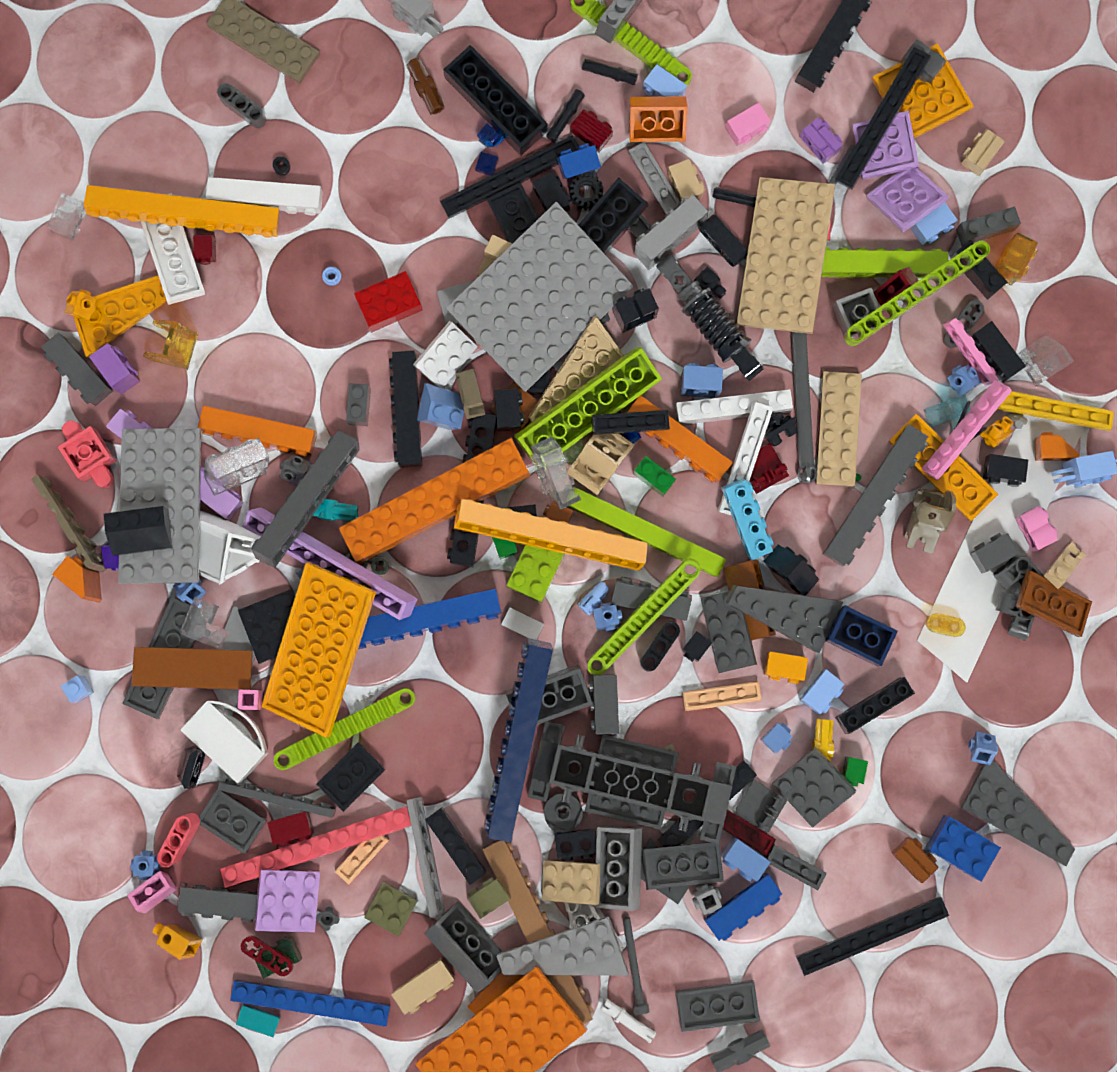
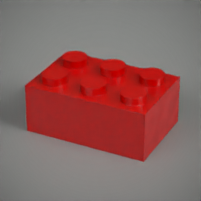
M406 271L354 293L371 333L423 311Z

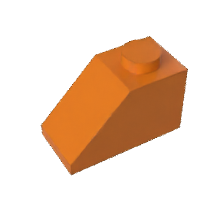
M1043 432L1035 438V461H1070L1080 457L1079 453L1060 435H1053V432Z

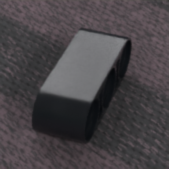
M713 214L698 227L702 235L732 267H735L748 255L746 248L716 215Z
M668 622L661 628L640 660V666L644 671L651 672L658 667L679 636L680 628L677 623ZM667 626L675 628L676 633L674 636L666 634ZM656 642L664 643L665 650L663 652L656 651ZM647 657L654 660L652 668H646L644 665V660Z

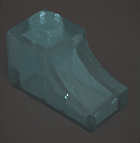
M965 394L926 408L924 413L929 426L934 427L959 419L967 403Z

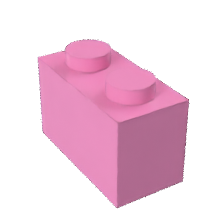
M757 103L728 120L725 128L736 146L740 144L745 145L753 139V136L757 134L762 135L768 131L771 120L760 103Z
M159 871L127 896L137 912L147 913L175 892L177 887L168 873Z

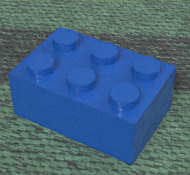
M943 815L925 849L972 878L982 882L1001 847L950 816Z

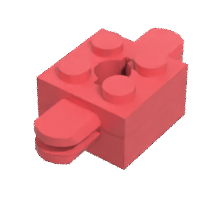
M67 421L62 426V432L68 441L58 446V449L76 477L84 482L92 478L97 486L101 488L110 487L114 482V476L108 467L117 462L101 435L91 426L83 430L79 423Z

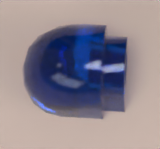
M488 123L477 134L479 142L486 147H496L505 140Z

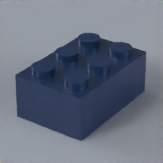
M844 605L841 606L825 642L878 667L883 665L898 631Z

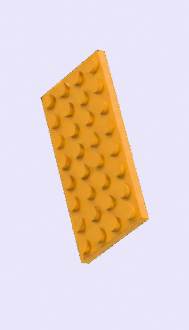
M310 562L305 564L261 706L262 708L326 738L331 736L376 591Z

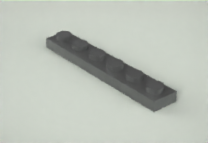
M232 779L219 782L217 789L331 818L334 817L336 811L335 808H331L332 804L320 802L319 805L312 803L313 799L305 797L298 800L294 799L293 794L282 793V795L275 794V790L264 788L262 791L256 789V785L247 783L241 786L237 785V782Z

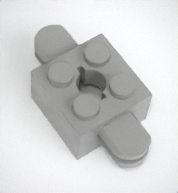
M388 0L391 2L393 16L399 22L403 21L406 23L411 32H417L420 36L427 32L433 38H437L438 32L441 33L443 31L442 25L435 19L433 3L429 0Z

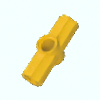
M816 719L815 739L812 742V749L817 747L831 762V758L834 755V741H832L834 720Z

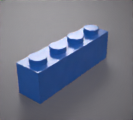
M765 873L758 882L754 881L722 904L721 908H718L703 919L718 941L721 939L725 941L733 935V930L746 926L749 923L748 919L761 915L765 911L763 908L769 904L772 906L779 902L780 896L783 894L769 874Z

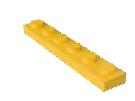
M1013 391L997 408L998 410L1105 431L1112 430L1114 411Z

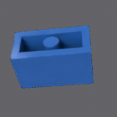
M589 143L578 146V151L572 152L569 149L560 152L561 156L557 157L563 179L601 168L595 145L589 147Z

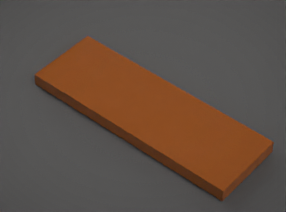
M134 647L132 686L251 690L253 651Z

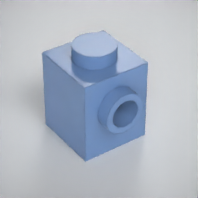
M775 723L760 740L773 753L777 754L781 749L785 750L792 743L790 739L793 736L790 734V728L784 723L781 725Z

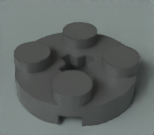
M563 793L554 795L547 801L544 807V817L552 830L566 833L579 826L583 812L582 806L576 797L571 795L570 803H567L566 799L563 802L561 801ZM563 807L567 808L568 817L560 818L558 810H562Z

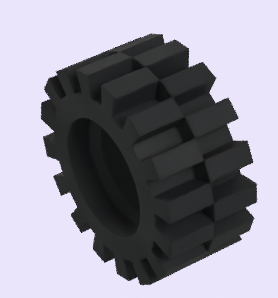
M583 173V176L578 175L577 179L574 178L570 185V198L573 201V205H577L578 209L582 207L583 210L587 211V208L591 210L603 196L604 189L601 180L598 181V177L595 176L594 178L593 174L587 176V173ZM581 187H592L594 194L590 198H583L579 193Z

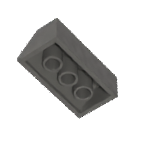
M578 664L547 675L537 725L593 705ZM513 688L505 691L509 704L510 700L515 698L513 697Z
M458 901L424 933L476 993L489 985L500 973L501 967L497 954L503 951Z

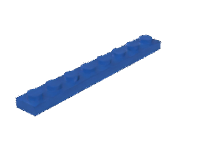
M234 980L230 1001L380 1026H387L390 1005L241 980Z

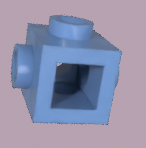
M970 364L964 367L962 365L957 366L951 370L953 374L947 378L951 388L959 396L966 394L982 383L978 378L977 371Z
M199 579V583H175L173 585L177 591L175 595L181 601L185 602L186 600L193 606L207 591L202 587L201 579Z
M606 603L600 605L601 608L593 609L598 631L612 632L617 630L616 627H620L619 621H623L621 609L617 610L616 605Z
M976 731L974 737L970 738L968 742L971 761L991 765L999 748L998 744H996V736Z
M141 851V854L135 855L134 859L131 860L133 876H139V880H148L158 873L161 869V865L157 861L158 854H153V851ZM144 863L146 864L145 870H143Z

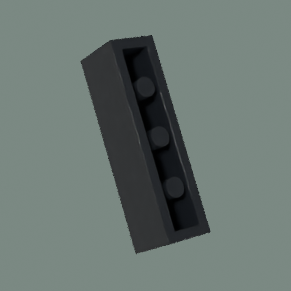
M443 807L425 819L469 885L487 873V870Z

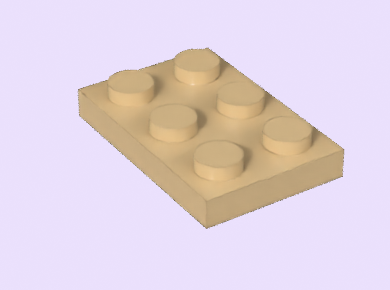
M544 860L542 900L599 905L600 864Z

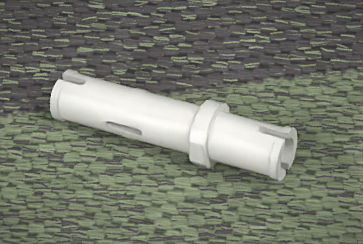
M608 998L605 999V1004L603 1003L600 1007L601 1010L612 1016L615 1022L622 1023L648 1043L652 1041L651 1038H654L656 1035L655 1031L628 1014L625 1008L618 1007Z

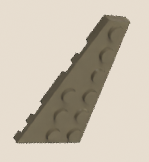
M38 474L32 478L33 483L45 500L49 499L50 502L47 504L49 509L58 515L55 518L67 538L73 544L76 543L77 547H75V550L79 556L85 559L83 562L85 567L99 572L106 571L102 553H98L95 549L97 547L95 542L90 537H86L84 534L86 530L80 522L76 523L72 510L63 505L64 499L58 492L53 491L51 481L46 476L42 477Z

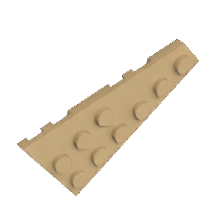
M596 316L592 318L529 414L528 418L531 422L538 419L624 356Z

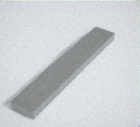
M417 797L406 801L429 916L433 918L444 914L445 909L428 825L425 821L426 815L422 797Z

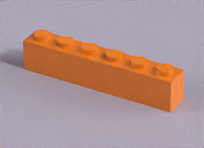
M640 395L627 413L661 410ZM670 416L669 430L643 432L648 437L652 438L653 436L659 440L658 444L663 448H670L674 451L673 455L678 459H685L689 462V466L693 470L703 472L705 474L704 477L712 483L714 481L718 483L733 463Z
M204 405L197 427L203 431L202 434L214 436V434L221 435L222 439L230 441L236 438L240 439L239 442L248 445L254 442L258 443L259 447L269 449L270 446L277 447V451L288 453V450L295 451V455L306 457L307 454H313L317 438V432L312 429Z

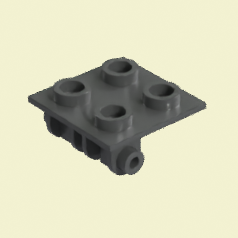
M753 780L737 807L735 814L768 834L787 800L756 780Z

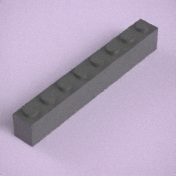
M909 424L904 428L823 555L842 567L852 562L855 557L853 552L856 548L860 549L866 540L863 538L866 532L870 533L876 525L873 521L877 515L881 517L886 507L884 504L887 500L891 501L897 492L894 490L898 483L901 485L907 477L905 472L908 467L912 469L918 460L915 458L919 451L922 453L928 445L926 442L927 435Z
M339 430L329 439L328 445L324 450L320 451L315 463L309 466L305 477L299 480L294 492L288 495L283 507L277 510L272 522L266 525L262 536L254 542L252 551L256 559L276 568L359 452L360 447L357 439Z

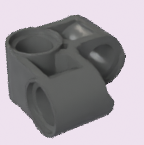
M1014 556L993 573V576L1006 590V588L1012 586L1018 580L1022 586L1026 571L1031 570L1041 576L1043 574L1028 557ZM1020 560L1022 561L1023 565L1021 569L1018 568V562Z
M1002 592L996 611L1004 612L1011 616L1007 634L1025 641L1031 632L1035 616L1030 613L1024 616L1022 609L1016 607L1018 597Z

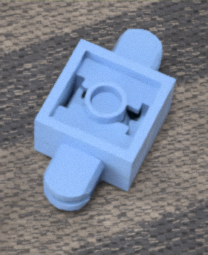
M1113 451L1074 458L1062 463L1063 469L1051 472L1052 476L1062 474L1065 476L1054 479V484L1066 482L1067 486L1074 485V488L1086 486V484H1098L1111 480L1112 475L1117 474V459H1115Z

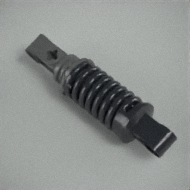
M671 253L656 265L662 275L668 279L679 293L677 298L685 305L682 312L686 316L691 317V322L695 323V327L700 329L699 331L701 334H704V338L709 340L708 342L713 346V349L718 351V355L723 363L732 359L748 381L764 370L759 361L746 348L752 341L751 338H743V330L736 332L739 329V325L734 324L735 320L733 318L729 319L730 314L725 313L726 309L724 307L719 308L721 303L719 301L716 302L717 298L713 295L710 288L703 290L698 281L693 282ZM678 277L683 278L682 281L684 283L682 285L678 283Z

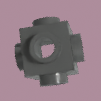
M292 454L281 463L280 469L282 471L280 478L297 486L299 480L303 479L307 474V470L312 463Z

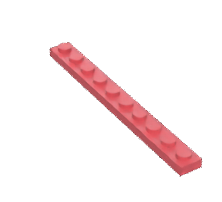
M405 806L221 868L224 887L230 888L257 879L260 876V869L284 870L411 827L408 807Z

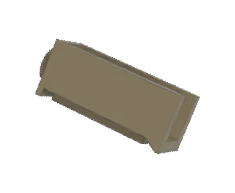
M474 369L455 373L466 418L470 419L485 415Z

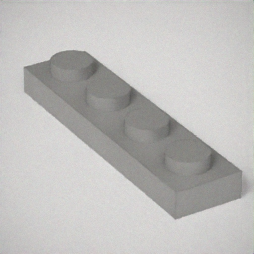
M643 142L628 150L629 156L664 215L671 209L676 210L679 207L680 201L646 143Z

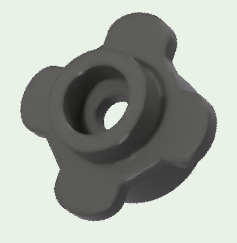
M326 907L323 913H318L316 916V920L320 922L325 931L330 930L333 924H338L340 921L339 916L334 914L332 907Z

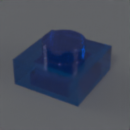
M480 152L475 171L490 176L493 175L499 157Z

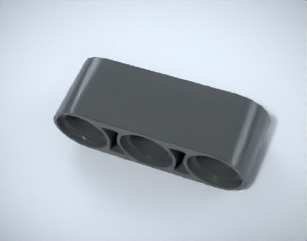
M224 83L218 87L217 94L227 108L255 128H261L266 124V116L260 106L230 84ZM226 93H231L229 97H223ZM240 104H246L243 108H238ZM260 114L258 119H252L254 115Z

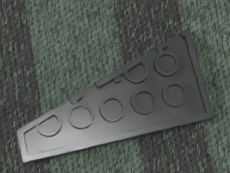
M992 761L991 765L983 764L961 808L1058 863L1067 866L1075 848L994 761Z

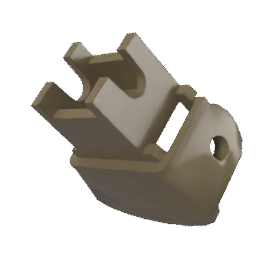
M920 488L913 496L914 510L911 512L904 538H908L906 547L914 548L917 539L921 538L920 541L925 543L923 551L933 554L940 533L942 531L946 532L955 514L956 498L954 492L950 490L942 494ZM928 496L931 498V500L929 502H925L924 498Z

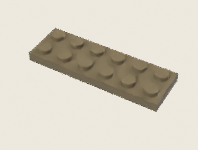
M222 0L206 23L207 27L299 84L320 55V52L237 0Z

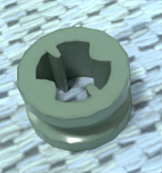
M376 558L371 563V569L377 575H384L389 570V564L383 558ZM382 561L384 562L383 567L385 569L378 572L376 571L377 566L375 564Z

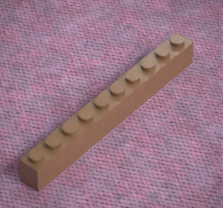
M498 840L484 847L482 850L496 878H499L511 897L508 902L528 943L555 935L554 929L550 930L547 925L550 921L546 912L540 911L538 905L541 903L537 894H532L529 888L532 884L528 876H523L521 872L523 866L519 858L515 859L512 854L514 848L511 842ZM545 975L583 1024L593 1020V1007L589 1001L585 1002L583 997L585 991L581 983H576L574 979L576 975Z

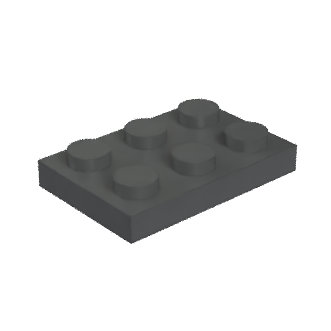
M216 790L199 816L202 827L243 854L247 853L267 822V819L220 790Z

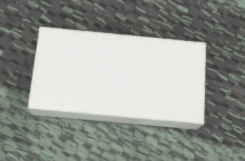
M509 608L501 624L527 638L537 640L544 626L543 623L512 608Z

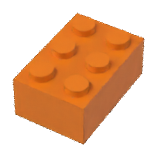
M686 96L630 97V142L686 141L688 111Z

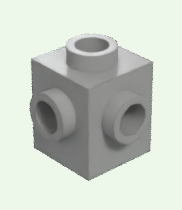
M710 883L700 884L696 887V890L692 891L694 894V898H692L696 909L700 908L704 915L713 913L722 907L719 901L722 898L718 888H713Z

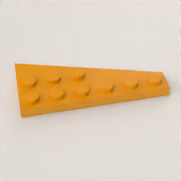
M158 275L93 296L97 299L95 303L96 309L91 314L90 320H80L73 316L86 358H90L89 356L115 340L167 302Z

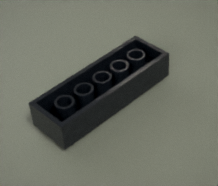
M471 45L443 69L445 79L520 156L548 132V123Z

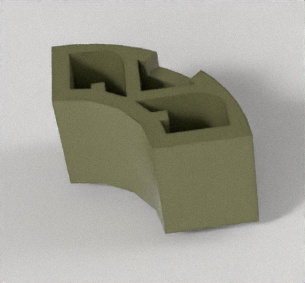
M491 877L482 884V889L479 890L476 887L468 893L469 898L467 900L480 919L511 899L499 878L493 880Z

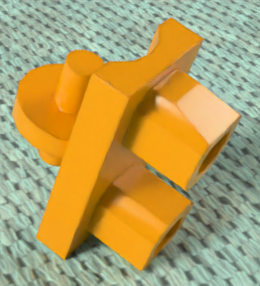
M1004 416L1001 420L999 419L987 427L980 436L984 437V441L989 447H996L1014 432L1010 429L1014 422L1007 416Z

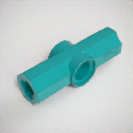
M324 499L313 516L329 521L342 520L351 522L358 517V506Z

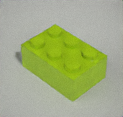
M525 545L506 585L507 588L542 603L565 554Z

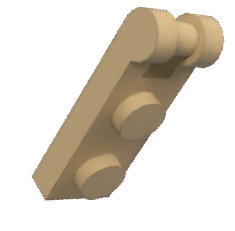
M1070 541L1063 548L1043 575L1057 589L1063 586L1079 562L1086 556L1083 550L1075 547L1076 544L1073 541Z

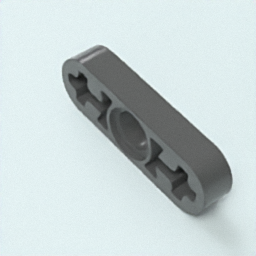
M978 300L970 301L957 318L959 321L964 319L968 322V328L964 329L967 334L984 311L982 302ZM977 306V312H975L971 317L968 316V314L972 311L971 307ZM947 332L943 338L945 346L956 348L957 345L955 342H950L951 338Z

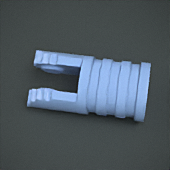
M599 582L577 603L578 607L588 616L608 595L610 590L606 583Z

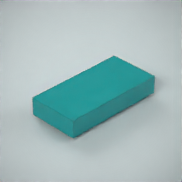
M243 1004L236 1025L274 1037L281 1017Z

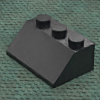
M164 506L103 514L105 534L113 556L172 548L169 510Z

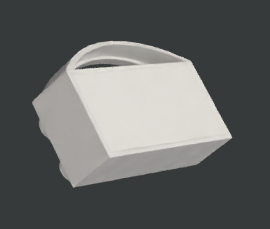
M207 701L181 729L191 741L237 783L243 782L269 754L264 737L250 716L237 707L224 702ZM229 708L243 716L254 728L258 739L254 740L243 723L233 716L226 714L225 709Z

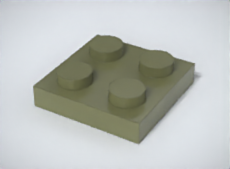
M383 882L364 918L399 937L418 900Z

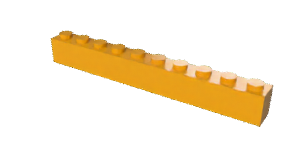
M91 185L86 187L83 205L86 215L92 217L103 216L114 220L120 218L128 219L132 222L146 221L150 224L180 225L190 229L204 228L208 231L222 230L226 233L255 234L266 238L278 236L280 221L279 208Z
M461 499L457 506L454 528L637 571H640L646 564L647 543L642 542L640 539H629L619 534L612 535L602 530H591L585 526L570 525L564 521L557 522L547 517L532 516L526 512L519 513L509 508H498L492 504L477 503L471 499Z

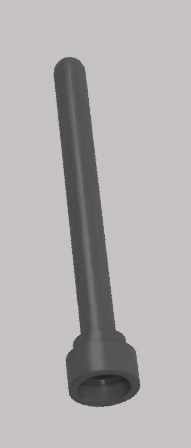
M625 917L623 925L636 998L633 1011L634 1015H642L650 1012L649 1004L643 998L631 920L629 917Z

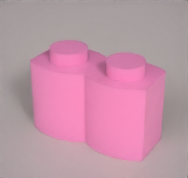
M1038 506L1015 517L1032 551L1040 550L1058 540L1057 530L1053 525L1049 524V516L1044 508Z

